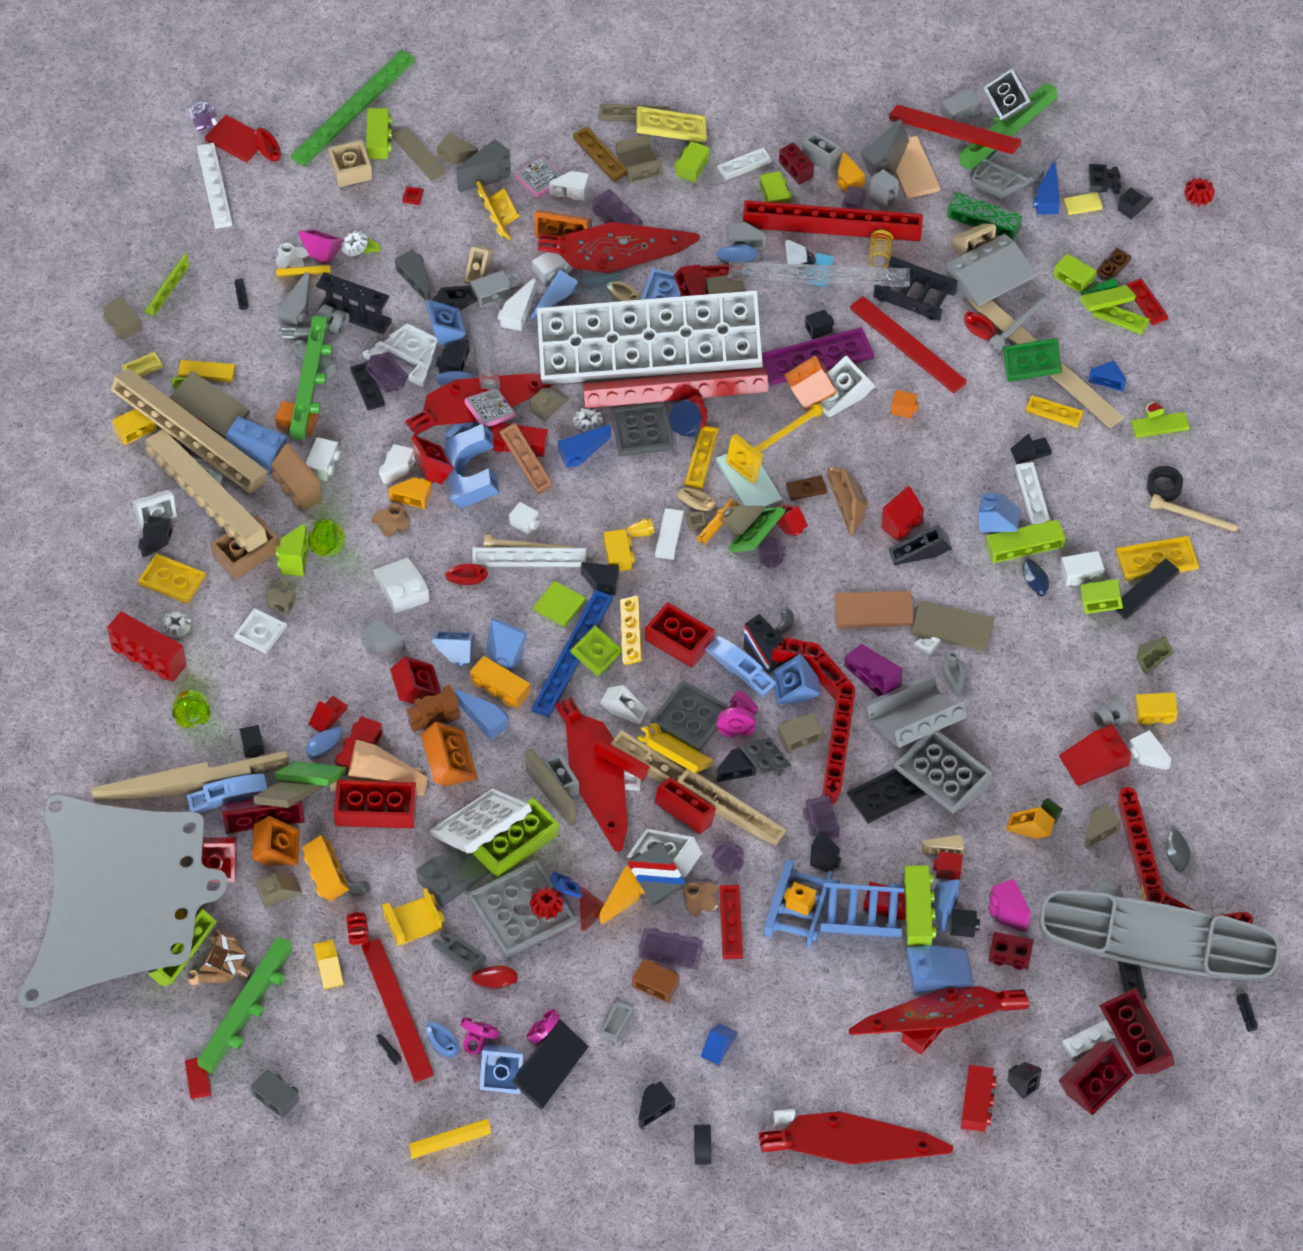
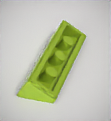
M184 254L173 267L144 309V313L152 316L157 314L188 269L189 260L187 254Z

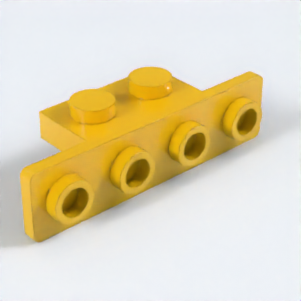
M480 181L476 182L479 188L477 192L482 199L484 198L485 202L483 204L491 212L489 216L493 223L498 226L496 228L498 234L510 240L511 236L506 226L520 217L508 191L503 188L493 196H490L487 188Z
M632 596L620 600L621 647L624 665L642 661L640 600L638 596Z

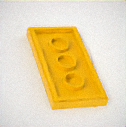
M1189 536L1118 547L1115 550L1125 581L1144 578L1165 558L1174 564L1180 572L1199 569Z

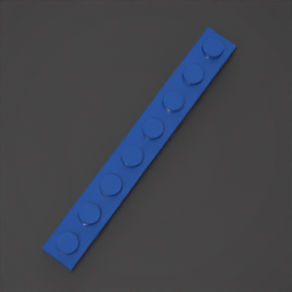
M598 590L594 591L533 704L532 712L547 718L551 717L555 704L559 702L580 663V660L570 652L571 649L595 625L599 627L613 601V596Z

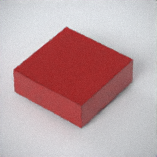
M406 186L402 199L403 203L420 205L424 189Z

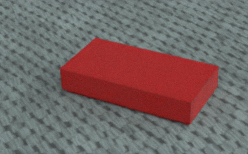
M198 1058L185 1060L190 1099L211 1096L208 1072L198 1067Z

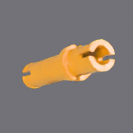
M730 498L722 509L717 510L716 516L696 537L699 543L703 541V545L707 544L723 525L720 521L723 517L722 513L728 507L739 506L736 500L732 503L734 499Z

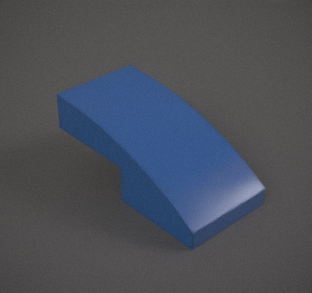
M557 872L551 874L550 880L556 890L581 899L582 893L579 884L573 882L571 877Z

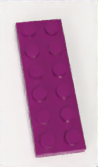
M862 327L762 353L763 367L766 368L770 386L788 382L784 374L815 355L825 365L827 371H830L845 356L854 364L874 359L873 350Z

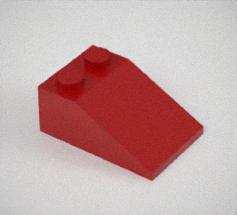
M1110 724L1092 732L1061 753L1059 758L1078 787L1129 766L1131 753L1114 725Z

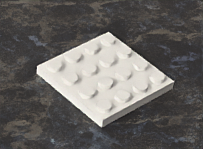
M492 788L429 831L432 837L466 853H472L483 843L493 840L495 835L501 831L508 830L516 821L524 819L532 809L529 804Z

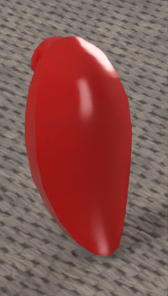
M258 127L254 134L261 154L270 161H279L281 151L275 137L266 129Z
M971 311L965 313L964 323L971 333L988 341L994 335H998L994 325L986 317Z
M469 563L457 565L445 573V577L449 582L460 585H475L484 581L488 576V571L485 567Z
M498 965L472 973L471 979L482 987L499 989L515 984L518 976L514 969Z

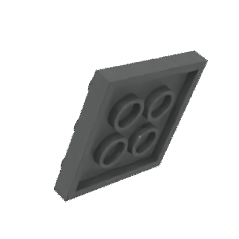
M665 401L610 408L619 457L674 449Z
M683 680L651 719V724H658L662 732L668 733L700 752L718 729V715L725 709H729V706Z

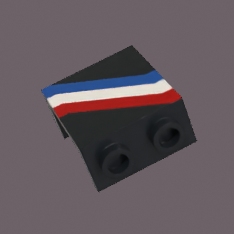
M758 614L744 624V650L769 674L783 664V662L772 661V649L782 643L784 638Z

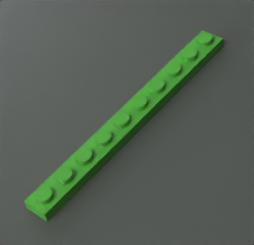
M403 50L399 51L290 155L291 159L305 167L415 62V57Z

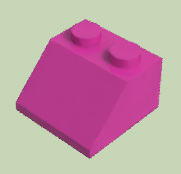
M1012 879L992 886L991 895H989L990 903L988 905L991 917L995 916L998 923L1022 932L1028 931L1031 911L1015 880Z

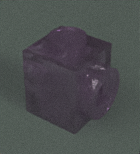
M207 101L197 102L188 109L197 132L217 124L214 118L217 116L213 106H209Z
M781 538L763 539L759 543L758 555L760 565L774 568L783 563V556H786V547L782 545Z
M729 841L726 844L719 845L712 856L714 867L729 877L735 870H740L745 863L743 849Z

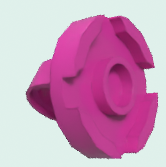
M734 700L730 704L729 709H725L718 715V731L729 738H735V735H743V738L754 732L756 718L750 711L746 710L744 703Z
M552 1008L542 1015L544 1018L540 1022L536 1021L526 1035L527 1040L533 1045L547 1036L557 1024L560 1014Z
M462 1017L460 1026L468 1030L463 1044L466 1053L478 1055L482 1052L488 1038H499L501 1031L496 1027L482 1021H474L472 1023V1018ZM475 1039L478 1043V1048L472 1051L470 1049V1042Z

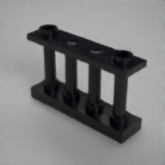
M892 256L888 267V272L891 274L883 287L877 284L874 286V298L880 302H888L923 315L929 320L940 322L942 317L940 306L947 295L955 296L958 280ZM897 276L907 279L900 293L890 290ZM915 282L924 285L916 299L906 296ZM933 288L941 291L933 305L923 302L930 289Z
M325 272L317 282L316 287L326 291V297L319 306V310L323 305H328L335 308V311L341 310L348 313L350 323L383 335L385 334L392 322V318L382 315V309L390 298L389 295ZM333 294L342 296V300L334 298ZM349 299L358 302V306L351 304ZM366 305L374 308L375 312L367 310Z

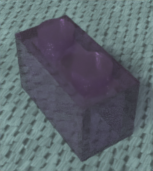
M388 353L371 355L365 368L366 372L386 393L403 389L409 376Z
M829 795L806 800L803 816L805 820H809L808 830L810 836L815 838L820 830L830 839L838 838L840 827Z

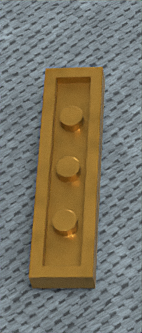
M588 127L573 134L575 142L613 182L627 175V168Z

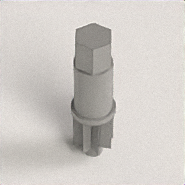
M282 327V330H278V335H282L283 339H308L310 328Z

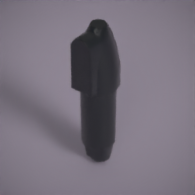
M377 1034L378 1043L387 1052V1057L394 1065L400 1064L402 1060L396 1049L391 1046L385 1037Z

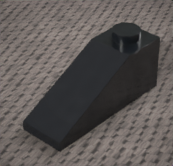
M936 525L890 548L889 552L893 564L899 565L937 557L951 550L952 546L948 534L939 525Z

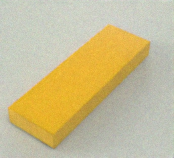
M329 265L276 269L277 278L303 276L306 272L309 273V276L322 275L324 272L331 274V267Z
M181 360L178 378L187 377L193 371L205 380L233 382L236 367L235 364Z
M1031 395L1025 412L1078 428L1084 415L1082 410Z

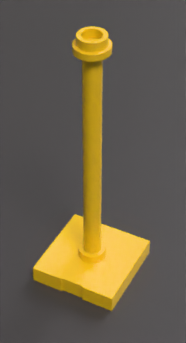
M820 404L811 405L810 411L756 447H752L738 434L731 436L726 463L752 484L758 481L763 458L761 452L814 416L820 417L824 411L823 407Z

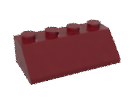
M254 799L222 804L226 834L254 830V824L268 816L288 825L305 823L302 800L289 808L256 804Z
M1136 988L1099 1005L1136 1075L1156 1074L1175 1065L1173 1054Z

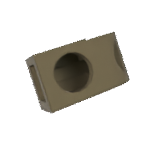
M270 588L265 592L266 605L272 610L289 615L296 601L295 591L288 589L284 593L278 588Z

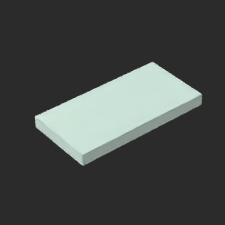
M727 454L716 458L718 466L742 506H764L768 509L783 502L762 465L758 481L752 484L726 463Z

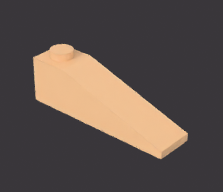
M356 740L347 777L362 781L416 782L417 795L424 796L428 781L427 776L380 747Z

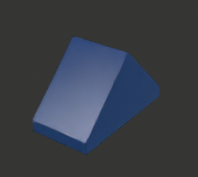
M1113 360L1090 370L1089 382L1124 392L1126 377Z
M722 1024L712 1028L701 1057L719 1065L738 1032Z

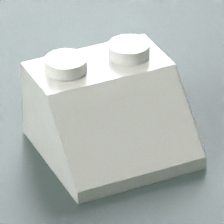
M169 490L157 492L132 501L134 512L141 528H143L144 523H147L149 516L166 519L177 517L174 496Z

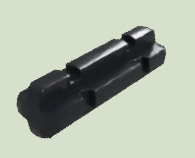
M242 278L235 279L234 284L239 309H248L249 305L244 280Z
M1246 993L1237 995L1236 1000L1238 1005H1240L1239 1009L1244 1022H1246L1247 1031L1257 1030L1258 1024L1256 1019H1254L1255 1015L1251 1003L1248 1002V995Z

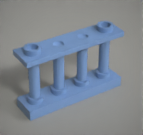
M786 859L764 926V935L772 937L774 931H785L807 937V947H811L812 942L817 941L819 935L817 926L830 888H824L823 884L828 883V879L834 880L832 879L833 871H828L826 879L796 872L794 861ZM798 880L823 887L821 896L816 895L815 903L818 906L815 913L810 912L806 916L786 908V903H783L787 888H791L789 886L790 881ZM783 913L812 920L811 928L809 930L782 923L778 919L779 914L783 915Z
M828 879V883L823 884L824 888H830L828 920H825V923H821L820 932L902 937V929H898V925H896L898 893H904L905 890L901 888V884H889L888 887L840 884V880ZM838 889L850 890L848 921H846L845 925L837 924L836 921ZM858 890L870 891L868 923H866V926H857L858 922H856ZM878 892H890L889 917L886 928L878 927V923H876Z

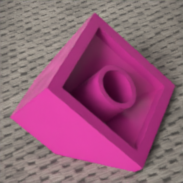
M314 229L299 231V236L309 256L316 258L315 261L322 264L332 261L341 247V243L344 242L342 238Z

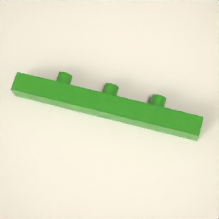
M1044 83L1030 95L1032 104L1004 122L1000 120L999 116H996L993 120L994 126L989 130L1013 136L1057 99V87ZM971 143L970 146L959 154L960 166L972 170L995 149Z
M313 316L290 426L291 439L306 440L311 413L320 414L321 403L313 402L316 385L326 384L327 374L319 373L322 355L332 354V344H325L328 330L327 317Z
M279 936L276 938L197 1059L198 1067L213 1074L231 1046L238 1050L242 1047L244 1038L238 1036L251 1015L259 1018L262 1016L265 1007L260 1005L259 1002L270 985L274 983L281 986L285 979V975L279 971L293 950L292 942Z

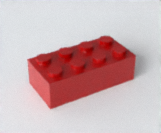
M120 611L107 626L111 649L115 653H122L131 662L140 663L147 671L156 672L161 679H168L174 682L187 666L183 645L128 614Z
M337 780L334 805L335 826L414 829L417 802L416 782Z

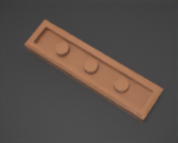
M516 423L500 431V435L536 493L540 494L552 487V481Z

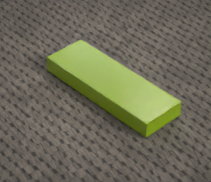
M1125 285L1082 295L1080 302L1088 311H1094L1135 301L1136 295Z
M1117 306L1094 310L1092 313L1094 317L1143 335L1150 321L1146 317Z
M1185 412L1161 415L1151 419L1131 420V427L1135 438L1189 430L1190 427Z

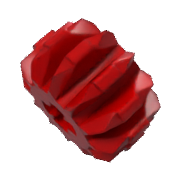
M1201 177L1188 181L1184 190L1186 201H1191V205L1197 203L1198 207L1201 203L1205 206L1208 202L1211 203L1215 194L1213 182H1208V179L1202 180Z
M545 885L544 890L537 888L536 893H532L529 904L533 915L537 914L539 919L544 916L548 921L549 916L556 919L557 913L562 912L564 900L560 891L556 892L554 887L549 890Z
M364 912L347 914L346 922L349 943L356 946L368 943L369 934L366 914Z

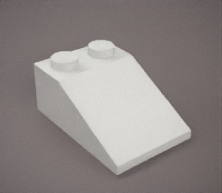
M845 356L828 372L837 393L819 404L823 407V412L830 418L862 400L875 385Z
M408 557L373 570L394 614L429 602L428 588L421 574Z
M646 829L628 854L627 859L631 861L630 858L639 852L641 854L644 853L652 843L662 842L666 846L665 849L679 872L685 878L702 852L694 837Z

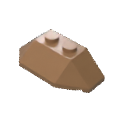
M828 467V482L850 536H853L866 516V509H868L867 499L862 497L861 484H857L855 477L845 468Z

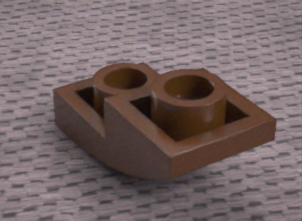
M1116 247L1108 259L1105 258L1096 270V274L1106 280L1111 277L1115 278L1131 261V255Z

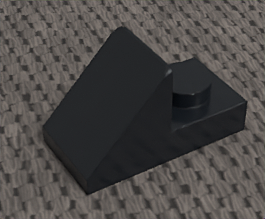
M1027 434L1010 449L1016 464L1052 455V450L1045 437L1032 440L1030 434Z

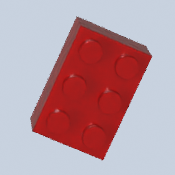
M667 602L645 627V641L693 668L706 653L705 648L714 640L715 630Z

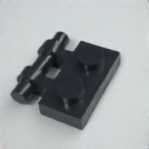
M1089 163V191L1107 192L1108 188H1111L1114 194H1119L1121 174L1118 167L1107 169L1106 164Z

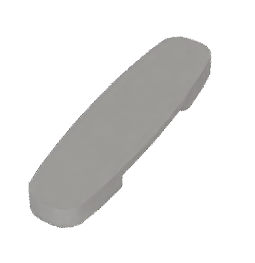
M1057 890L1051 893L1044 900L1040 911L1039 927L1042 934L1048 940L1069 948L1128 964L1202 977L1261 981L1268 978L1276 970L1279 962L1280 943L1271 931L1223 915L1214 916L1166 904L1116 897L1108 893Z

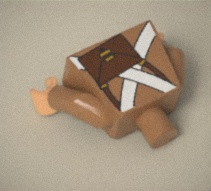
M216 929L214 931L216 937L210 936L211 942L214 945L199 970L201 973L198 974L196 970L189 972L191 976H195L194 978L187 979L192 985H196L199 982L230 983L235 974L246 980L252 970L242 964L247 954L244 952L238 938L222 934L219 929Z

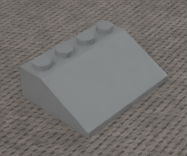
M1006 234L946 263L947 277L958 280L957 289L977 306L1038 276L1017 244Z
M939 731L922 737L893 766L894 769L952 814L978 798L992 784V772Z

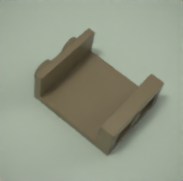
M649 134L616 142V155L619 161L627 168L626 177L629 183L663 175L661 159L656 160L650 146Z

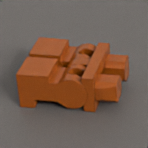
M450 684L443 687V692L440 694L425 696L422 700L420 698L414 700L415 706L407 709L408 722L413 732L420 729L425 731L435 722L448 724L460 719L458 699Z

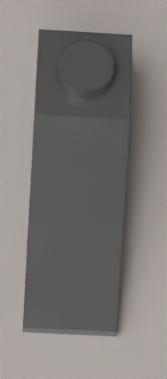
M411 249L395 259L396 271L425 301L427 299L430 300L424 260L420 254Z

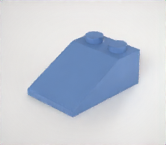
M932 945L907 948L906 961L913 994L947 988L974 986L966 949Z

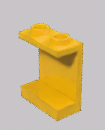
M427 888L423 889V898L392 909L389 902L382 904L383 916L397 946L442 930L443 914L441 910L437 911L435 907L437 905L436 899L433 894H429Z

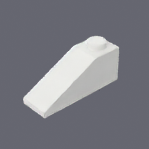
M536 279L530 280L505 302L503 310H499L498 320H500L501 327L522 331L536 292Z

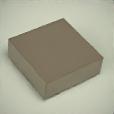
M704 511L685 513L689 531L701 530L707 526Z

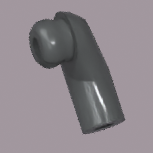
M783 609L780 612L783 622L775 630L781 636L794 625L793 612L790 609Z
M345 876L350 888L349 894L353 896L364 895L370 891V885L367 882L353 883L348 876Z

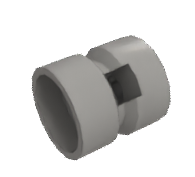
M323 305L317 314L319 317H327L328 329L330 332L342 335L349 322L348 313L341 310L335 311V308L328 305Z
M1119 699L1108 703L1106 706H1101L1092 712L1093 720L1099 729L1113 724L1114 727L1115 725L1120 726L1129 721L1128 711Z

